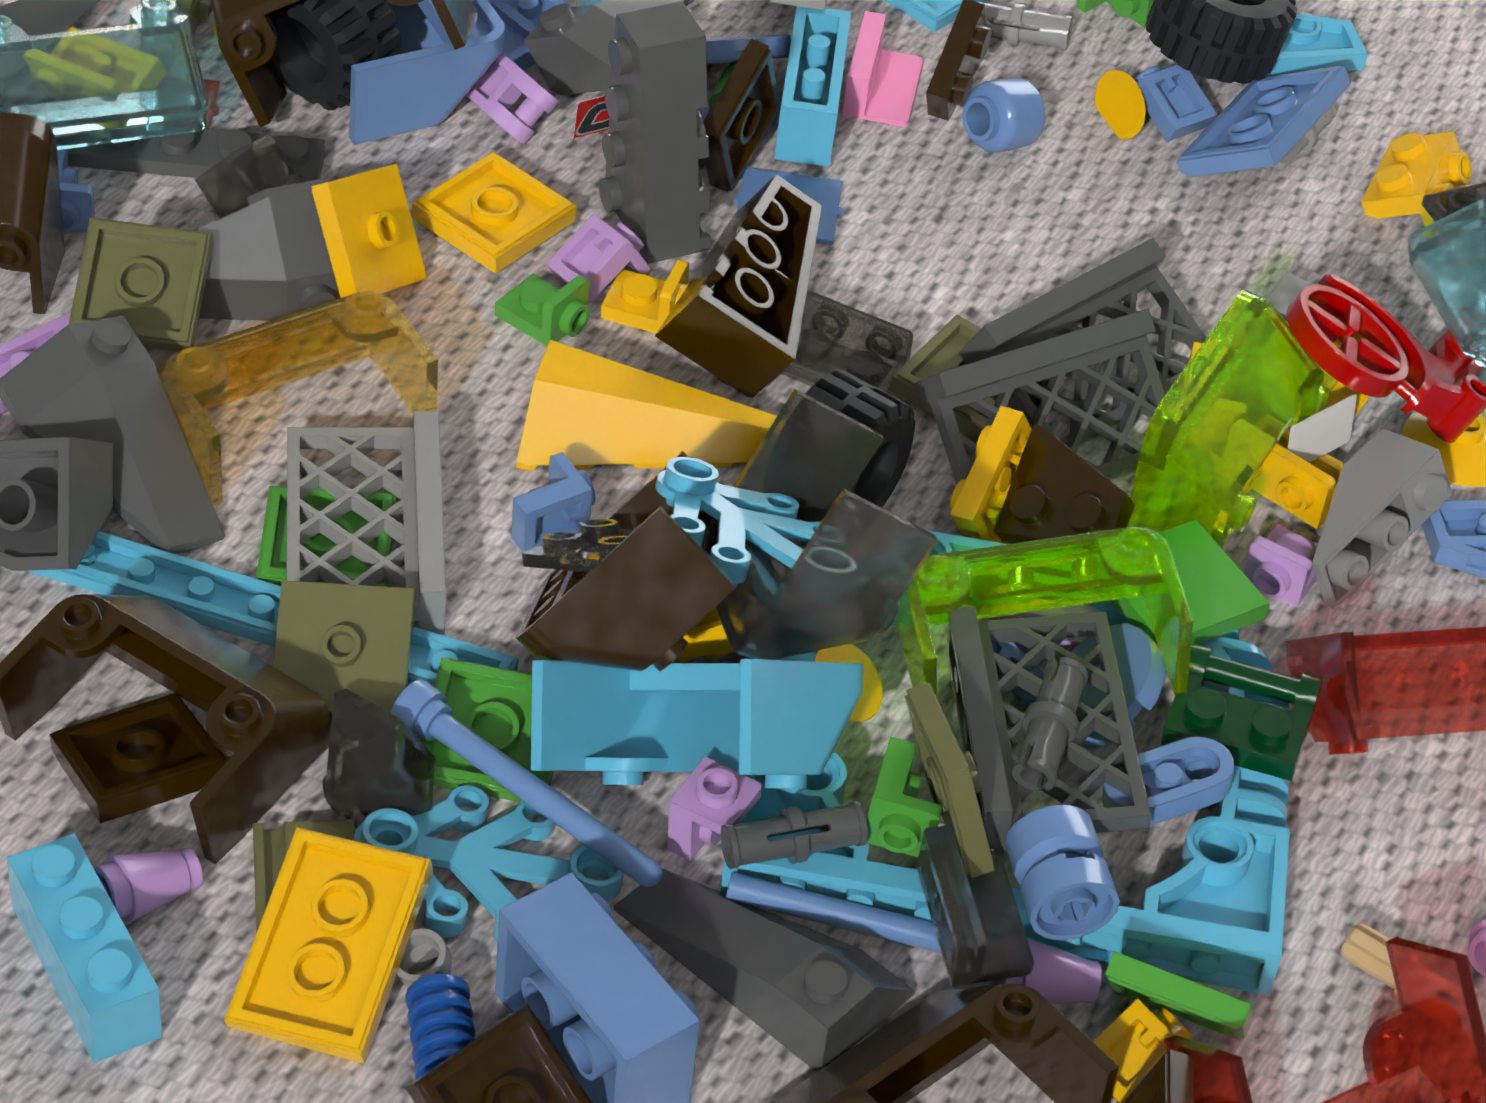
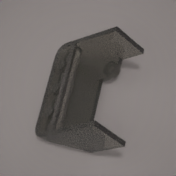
M796 389L788 398L733 487L761 493H780L790 496L799 503L797 520L821 523L792 568H789L745 539V550L751 555L746 580L743 583L736 584V589L717 605L716 609L731 649L749 659L775 660L863 642L871 639L876 633L883 634L892 625L897 615L900 598L938 542L936 535L850 492L884 439L882 434ZM712 518L707 526L701 546L709 557L711 548L717 544L719 521L715 518ZM786 538L801 548L802 541Z

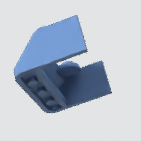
M424 0L411 6H397L387 2L397 18L395 25L401 32L402 43L398 46L402 54L351 65L349 139L353 145L436 126L450 115L504 48L505 24L488 0H471L479 17L466 45L456 50L431 0Z

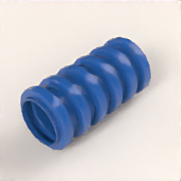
M433 974L413 982L407 988L405 1001L409 1010L407 1017L411 1028L410 1040L413 1046L412 1058L416 1066L414 1070L416 1080L475 1039L476 1031L472 1020L473 1009L469 1001L471 996L468 983L461 977L452 974Z

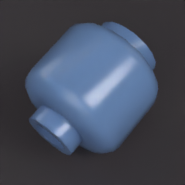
M1019 77L985 81L977 85L968 95L962 115L964 128L971 140L983 150L994 153L1015 150L1036 142L1043 131L1046 118L1045 105L1039 91L1031 82Z

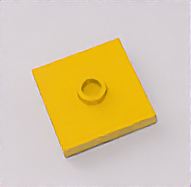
M491 152L412 202V219L495 274L574 223L577 212V205L495 152Z
M397 163L311 186L343 304L367 299L428 279Z

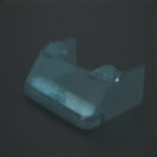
M141 0L140 5L130 10V25L30 36L19 26L12 24L10 18L0 15V111L28 114L44 121L55 134L57 150L187 134L203 130L208 125L209 101L187 12L175 0Z

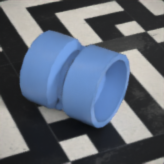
M1054 805L1032 811L1015 822L1006 835L1005 847L1018 884L1021 885L1020 893L1034 932L1047 939L1068 940L1091 934L1106 925L1117 913L1120 899L1107 863L1102 859L1103 851L1090 815L1079 807Z

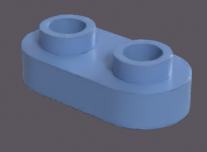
M1190 737L1138 754L1151 813L1150 826L1218 803L1231 790L1234 760L1230 751L1215 740L1205 737ZM1121 765L1118 769L1123 772V768ZM1107 783L1103 784V807L1131 806L1129 796Z

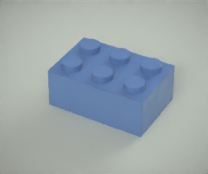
M571 872L499 909L495 994L511 1013L526 1004L529 1005L591 1102L690 1103L698 1032L701 1026L698 1011L684 992H675L659 974L647 948L638 941L632 942L615 923L614 916L607 902L597 893L590 894Z

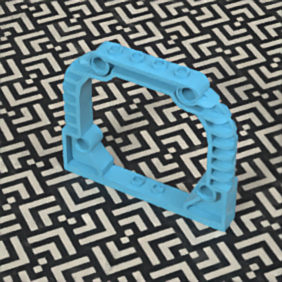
M913 529L902 532L895 537L889 552L873 553L856 559L849 590L842 593L838 601L822 603L809 599L798 627H795L793 632L786 637L773 641L769 660L814 662L817 652L826 643L844 641L854 644L881 624L906 628H932L946 624L948 622V608L975 606L978 616L979 602L986 594L1008 588L1091 605L1100 612L1106 611L1109 625L1129 624V622L1088 575L1087 572L1091 558L929 530ZM1239 629L1200 644L1213 648L1212 655L1273 671L1272 664L1261 649L1254 644L1239 640ZM1191 648L1165 657L1166 673L1182 676ZM1206 680L1203 687L1290 710L1289 703ZM833 751L821 775H807V789L765 788V775H745L761 783L762 790L761 798L741 823L780 816V811L788 807L796 806L802 812L842 806L847 778L846 765L842 758ZM1234 765L1231 790L1223 800L1216 803L1215 816L1199 819L1189 827L1176 873L1146 888L1141 909L1119 906L1117 913L1106 925L1091 934L1076 939H1047L1034 932L1022 900L1020 888L980 881L971 877H957L867 861L869 843L863 846L853 845L811 853L806 862L795 864L790 863L788 858L741 865L738 868L729 869L724 859L720 892L726 894L731 873L735 872L1001 940L1016 942L1018 937L1024 936L1085 957L1087 960L1098 961L1100 965L1108 966L1115 951L1191 981L1270 995L1282 957L1290 828H1286L1289 780ZM813 829L768 837L767 839L768 841H776L801 835L821 833L820 829Z

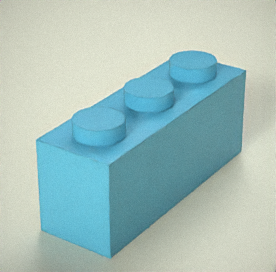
M796 7L774 159L830 167L850 27V11Z
M75 833L7 857L12 907L93 1063L161 1038L159 988Z

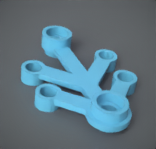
M675 457L667 462L666 470L658 474L656 490L661 496L666 498V503L673 508V514L670 516L700 547L702 546L706 525L698 519V513L703 510L719 521L717 544L711 548L710 558L735 584L743 583L747 577L751 561L750 553L745 550V539H747L797 572V579L801 583L800 591L807 598L822 603H833L840 599L842 593L849 590L855 567V559L849 553L841 550L845 537L843 530L826 522L797 520L799 503L794 498L780 493H761L719 484L717 482L719 473L713 465L691 457ZM786 538L802 541L801 548Z
M463 785L453 789L448 799L414 816L394 808L376 810L366 817L354 835V841L431 859L432 866L450 869L494 917L493 933L497 942L499 909L517 901L515 896L497 877L548 885L572 872L590 894L597 893L606 902L618 896L624 878V873L586 845H582L575 850L570 860L503 849L521 839L528 841L544 840L554 832L555 823L522 800L517 805L516 810L484 826L487 820L489 798L482 789L471 785ZM470 806L475 808L476 810L464 811L459 807ZM539 815L546 820L537 823L531 822L525 817ZM450 827L462 832H471L456 841L434 838V836ZM432 873L422 901L425 907V927L438 933L443 938L454 937L460 934L466 926L468 902L461 893L446 889ZM595 876V877H599V878H601V879H603V880H601V881L592 880V879H589V878H587V877ZM448 910L456 915L443 916L438 914L437 911Z

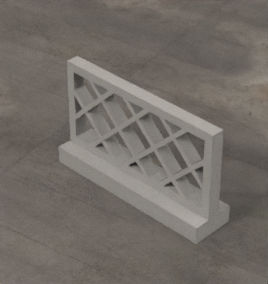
M414 411L413 427H287V581L315 582L320 578L326 583L375 586L382 579L386 578L397 587L415 589L414 621H418V628L437 634H445L446 571L439 411ZM300 449H327L336 456L318 467L300 454ZM374 449H401V455L384 467L366 456ZM349 466H352L368 477L352 489L334 478ZM318 488L324 489L336 499L320 512L302 500L310 492ZM384 488L399 498L400 501L386 511H382L365 498ZM350 510L369 522L353 534L335 523L336 519L342 517ZM319 532L337 544L321 557H318L302 546L308 539H311ZM382 532H386L390 537L402 544L386 557L367 545ZM351 555L370 567V569L353 581L335 569L337 565ZM300 565H302V566L304 567V569L301 570V571H300Z

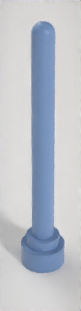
M418 679L409 684L399 695L390 713V722L414 740L422 737L427 741L439 740L640 885L653 887L660 882L662 868L658 862L453 718L452 708L447 705L445 694L425 680Z

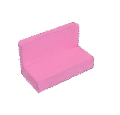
M865 11L847 76L842 116L907 126L923 66V58L882 50L886 15Z

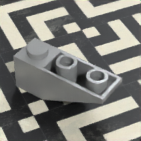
M1381 428L1343 465L1312 561L1324 603L1329 607L1335 608L1357 590L1452 495L1439 449Z

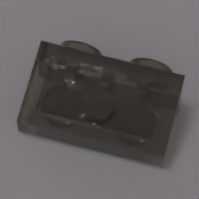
M807 291L796 358L780 374L812 387L826 374H832L835 370L842 369L891 395L892 392L889 389L892 376L910 359L913 333L908 329L813 291Z

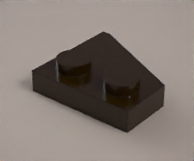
M972 0L962 1L926 91L928 115L949 121L957 105L965 106L966 99L971 92L973 77L987 53L992 35V28L986 27L985 4Z
M1033 425L993 531L1002 542L1094 557L1120 547L1135 504L1126 492L1043 426Z

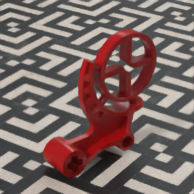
M1325 274L1318 282L1319 284H1310L1304 287L1287 307L1286 317L1294 337L1304 351L1324 371L1350 389L1367 396L1382 398L1395 391L1404 399L1400 411L1407 416L1414 410L1427 417L1426 422L1429 428L1441 440L1447 443L1455 442L1486 409V385L1478 379V374L1486 367V323L1476 316L1468 313L1461 314L1435 344L1427 350L1380 303L1356 286L1333 274ZM1356 333L1362 337L1358 342L1353 338ZM1337 339L1342 343L1339 348L1333 344Z

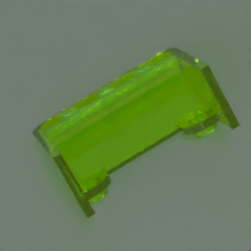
M1243 289L1156 408L1142 443L1130 496L1135 507L1124 534V545L1197 519L1223 549L1224 542L1233 529L1243 532L1248 525L1257 504V497L1249 494L1253 478L1285 430L1288 429L1290 431L1293 425L1324 410L1330 395V388L1323 386L1325 374L1319 365L1300 346L1290 327L1268 298Z
M1128 527L928 555L903 565L892 578V607L912 688L929 682L937 697V656L929 626L948 623V613L960 607L975 606L977 619L1143 596L1173 694L1187 692L1193 619L1169 546L1161 535L1150 529Z

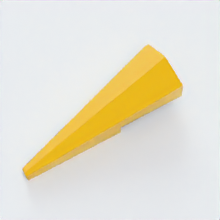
M550 340L534 379L516 468L536 470L537 465H549L550 456L560 452L566 455L576 469H593L594 465L633 464L634 468H664L667 462L675 458L681 451L688 457L703 460L714 467H731L732 463H765L768 460L771 447L785 418Z

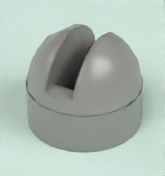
M430 929L412 930L397 972V976L404 985L409 987L413 982L433 974H451L452 956L441 936ZM435 962L422 974L414 975V973L427 968L431 963Z

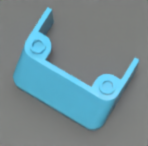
M740 659V663H671L662 671H658L652 664L643 671L567 661L532 660L531 771H602V785H643V772H693L706 756L739 772V775H765V788L807 789V775L822 774L863 692V664Z

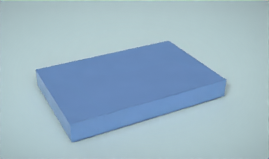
M1345 66L1269 76L1260 81L1252 80V83H1249L1180 155L1177 160L1180 171L1188 176L1195 177L1276 166L1351 84Z

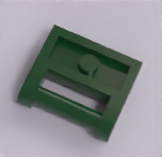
M1193 643L1163 728L1161 745L1164 746L1190 737L1209 738L1221 743L1230 751L1235 766L1292 781L1314 715L1323 678L1304 672L1301 679L1212 655L1213 648ZM1206 680L1291 703L1293 707L1292 710L1203 687Z

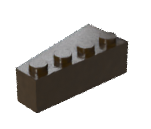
M776 174L734 214L655 337L715 375L722 383L729 384L747 397L753 398L796 358L822 205Z

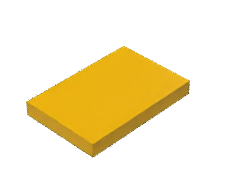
M296 827L224 1018L227 1027L365 1064L434 870L431 859Z

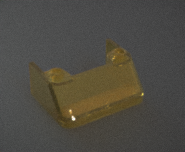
M361 291L183 349L156 366L213 506L223 502L220 433L205 411L370 356L413 415L414 411H437L438 359L390 298L373 291Z

